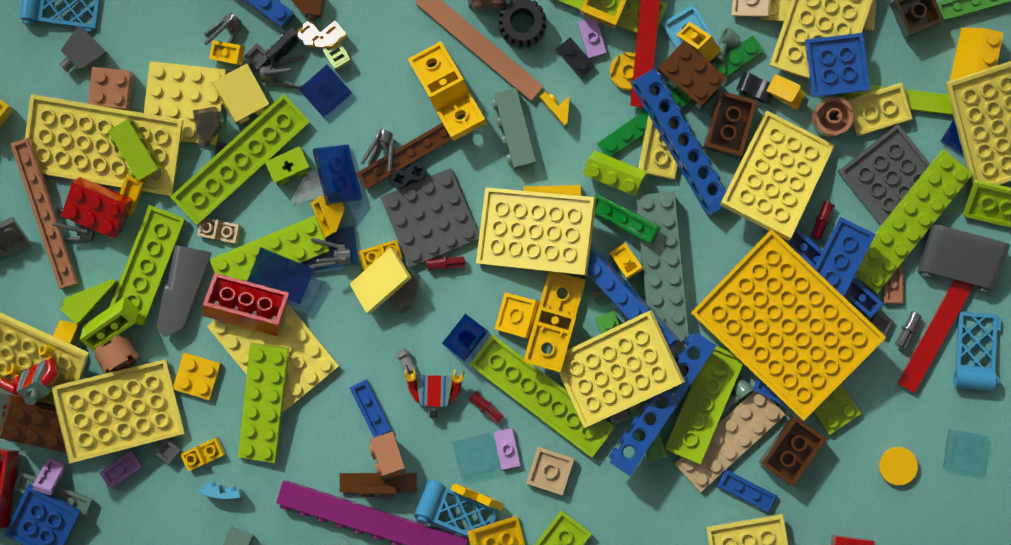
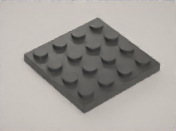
M896 124L837 172L881 226L930 163L900 125Z
M451 168L380 197L409 268L479 239V234Z

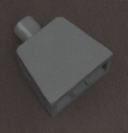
M78 26L61 49L66 58L59 65L66 72L74 65L82 70L103 56L107 51L87 31Z

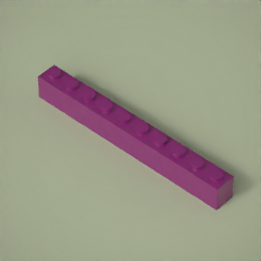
M287 480L282 482L276 504H280L279 508L291 511L292 508L298 510V514L309 517V514L317 516L316 520L325 523L330 520L335 522V526L346 529V526L354 528L353 531L359 534L368 532L372 534V538L383 540V538L390 539V543L394 545H466L468 540L466 537L429 525H422L416 521Z

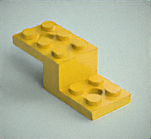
M441 41L408 58L411 67L425 89L432 106L452 141L487 124L483 114L472 98L463 77ZM431 63H437L434 67H429ZM462 114L466 115L463 119H457Z
M548 271L523 362L561 372L586 280L559 272ZM559 288L567 290L568 295L566 298L560 299L557 296ZM544 343L552 345L553 350L550 354L542 352L541 347Z

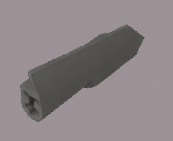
M175 245L168 284L164 287L156 326L163 337H167L184 328L211 257V252Z

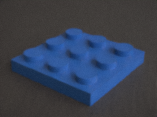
M863 33L804 40L812 98L870 90Z
M29 484L4 535L23 545H65L81 510L53 495L33 490V485Z

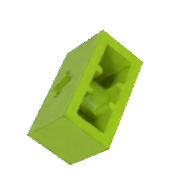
M300 146L265 162L276 185L280 184V186L291 182L290 178L295 176L300 178L307 175L308 170L311 169ZM287 163L294 165L291 167L292 171L290 172L287 169L284 170L287 167Z

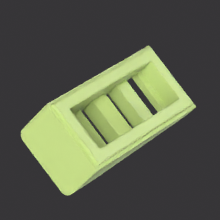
M341 42L328 50L322 48L335 71L352 62ZM340 48L341 51L332 56L330 55L331 52ZM342 54L344 55L343 58L334 62L333 59L339 57Z

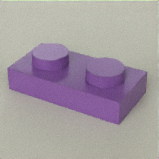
M132 450L99 473L108 487L112 488L142 468L143 465Z

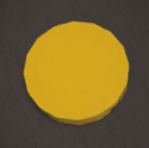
M627 52L620 54L611 63L610 78L614 85L621 90H632L630 82L633 80L635 53Z
M892 447L886 450L878 463L882 478L894 485H905L911 482L918 470V462L915 455L903 447Z

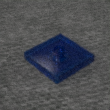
M328 64L299 88L300 92L323 118L353 94Z

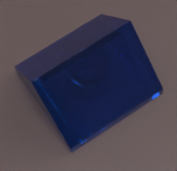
M465 313L442 344L463 361H466L489 331Z

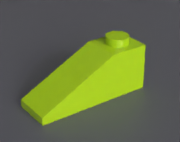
M111 279L72 296H67L61 304L63 306L60 310L75 324L81 325L118 285L119 281Z

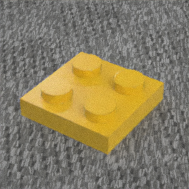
M505 292L494 329L529 339L540 302Z
M183 352L173 390L210 400L221 363Z

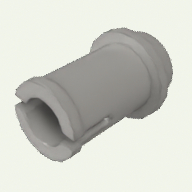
M403 348L395 353V358H398L403 369H406L408 373L413 368L416 369L408 354L409 350L407 351L406 348Z

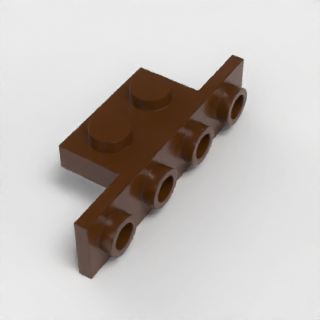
M340 473L339 492H357V494H362V497H374V494H381V497H393V494L397 492H417V473H406L407 475L384 482L383 477L379 478L378 473Z

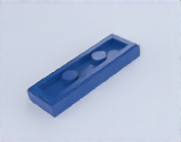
M366 379L349 387L373 437L391 432L392 429L368 380Z
M728 470L723 472L717 484V487L768 513L777 498V495Z

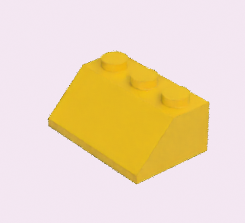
M961 28L949 81L997 66L1004 32L986 28Z

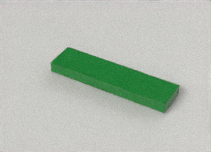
M596 193V215L638 238L654 244L661 226Z

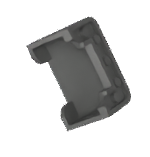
M933 225L927 231L917 271L922 272V276L927 278L943 276L973 284L975 287H978L977 291L989 293V291H994L1009 252L1010 244L946 226Z

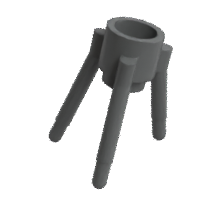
M232 12L228 16L225 15L222 20L204 32L206 36L221 26L204 44L208 45L224 29L229 32L233 30L227 42L232 44L237 33L241 30L239 27L242 23L241 20Z
M304 56L278 62L274 67L270 64H266V67H260L261 82H267V85L301 89V85L274 81V79H277L278 73L292 71L291 68L277 69L275 67L302 60Z
M379 129L361 160V164H364L370 155L367 162L370 165L378 148L386 149L389 146L387 171L391 172L393 147L396 141L392 139L393 134L387 130Z
M56 208L58 212L62 213L63 209ZM59 223L52 224L55 227L75 231L77 236H80L64 237L65 241L87 243L88 240L92 241L95 235V230L83 225H79L77 228Z
M311 238L312 242L337 248L338 251L334 250V258L317 259L316 262L318 264L307 265L305 269L350 264V249H345V245Z

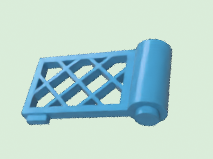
M21 0L19 19L24 24L33 25L34 22H45L74 27L81 26L87 32L96 29L100 0H95L89 7L83 0H74L70 4L63 0L67 6L59 12L52 5L57 0H46L48 3L45 6V0ZM81 1L86 9L77 15L71 7ZM51 6L56 14L51 18H43L44 10ZM70 8L75 17L70 21H65L60 15ZM89 11L93 16L92 24L83 23L80 17Z
M961 311L958 313L956 366L953 376L954 388L994 391L995 388H998L999 376H996L995 373L997 331H1001V319H998V315ZM963 316L970 317L975 324L967 329L963 324ZM985 318L992 319V327L988 331L980 323ZM975 326H978L984 332L979 339H976L970 332ZM966 334L974 341L968 348L962 343V338ZM985 336L991 340V346L987 350L979 342ZM976 344L983 351L978 358H975L969 351ZM965 353L973 360L968 366L961 365V357ZM986 355L990 359V368L983 367L978 360Z
M428 480L414 517L422 525L432 523L469 538L467 531L485 526L487 523H494L498 510L474 499L462 496L446 488L438 481ZM447 494L453 496L457 504L448 507L445 500ZM470 503L475 511L466 514L462 505ZM459 506L463 516L454 519L450 509ZM484 510L491 512V519L484 521L480 512ZM447 511L451 520L446 523L438 520L439 515ZM477 514L480 523L472 526L468 517ZM465 519L468 528L465 530L459 529L456 522Z

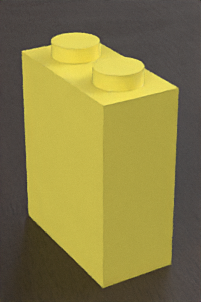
M248 64L212 82L234 124L237 122L242 124L250 120L249 116L254 113L260 115L266 110L265 107L269 105Z

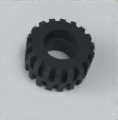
M510 0L509 4L506 3L499 17L500 34L504 37V40L507 43H511V46H519L522 49L525 46L529 48L532 44L536 45L542 39L546 30L547 20L542 6H539L535 0ZM520 13L530 15L534 20L533 28L525 33L515 31L511 26V20L515 15Z

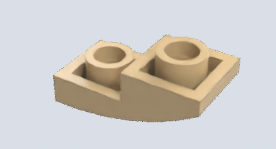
M204 218L199 224L197 236L238 244L241 225Z

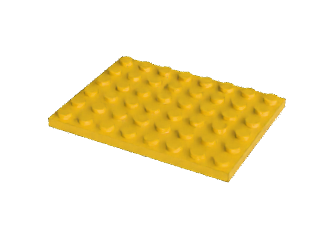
M770 230L691 312L803 421L886 338L878 328L773 230Z

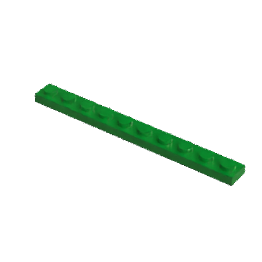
M752 35L726 53L723 57V62L715 61L712 65L727 77L764 50ZM675 89L671 92L672 100L680 109L690 103ZM661 103V111L666 112L665 105ZM644 110L599 141L597 145L603 154L612 157L644 135L649 116L647 111Z

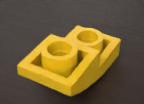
M394 240L358 251L363 270H366L390 248H393L399 258L402 259L398 241Z
M216 437L180 455L187 471H191L226 455L219 437Z

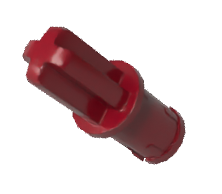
M827 201L823 202L819 215L815 217L816 222L811 232L813 238L819 240L822 238L827 224H830L829 219L835 208L834 204Z
M444 256L441 259L427 260L428 272L436 270L447 271V269L465 267V258L463 256L451 258Z
M475 391L468 399L481 410V413L486 414L496 424L503 418V414L490 404L491 401L488 402L478 391Z

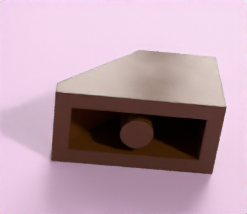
M291 0L299 12L305 16V19L316 21L317 18H322L324 0Z

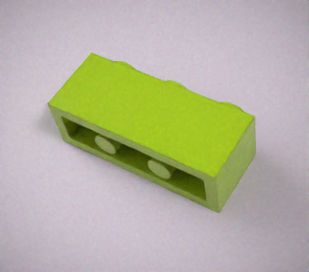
M132 118L108 130L110 141L120 150L119 156L129 165V172L134 179L136 178L139 181L162 168Z
M595 150L589 156L583 175L634 196L641 190L647 171Z
M126 297L122 298L83 325L80 340L94 351L97 347L104 345L136 323L139 308Z

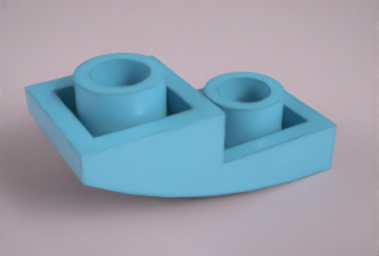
M215 482L204 484V488L199 489L201 494L213 498L234 499L243 497L242 489L236 490V486L224 488L225 492H222V486H216Z

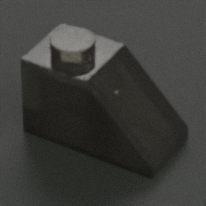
M216 106L193 110L198 145L201 150L208 148L222 128L221 123L224 122L223 114Z
M418 273L412 276L407 283L388 298L396 313L401 311L404 314L412 309L411 305L414 304L421 278Z

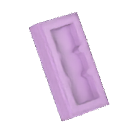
M590 18L578 21L587 57L590 59L606 54L598 22Z
M509 428L493 432L501 469L520 466L513 429Z
M48 458L33 484V490L52 495L66 469V463Z

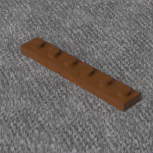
M443 123L394 150L391 172L387 171L388 155L356 174L367 190L390 177L393 172L402 170L452 139Z

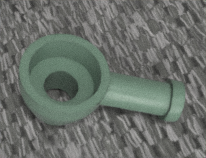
M729 27L723 31L719 39L721 51L714 57V60L717 62H723L727 47L735 48L739 42L740 37Z
M742 379L734 385L735 395L728 399L724 408L725 411L754 391L748 382Z

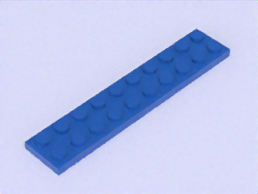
M840 217L814 269L844 296L876 234ZM758 378L753 388L754 391L788 407Z

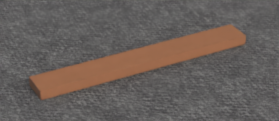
M417 0L415 2L418 7L528 100L532 101L541 91L543 86L442 0Z
M31 138L10 143L59 290L79 284L61 228L52 225L59 222Z

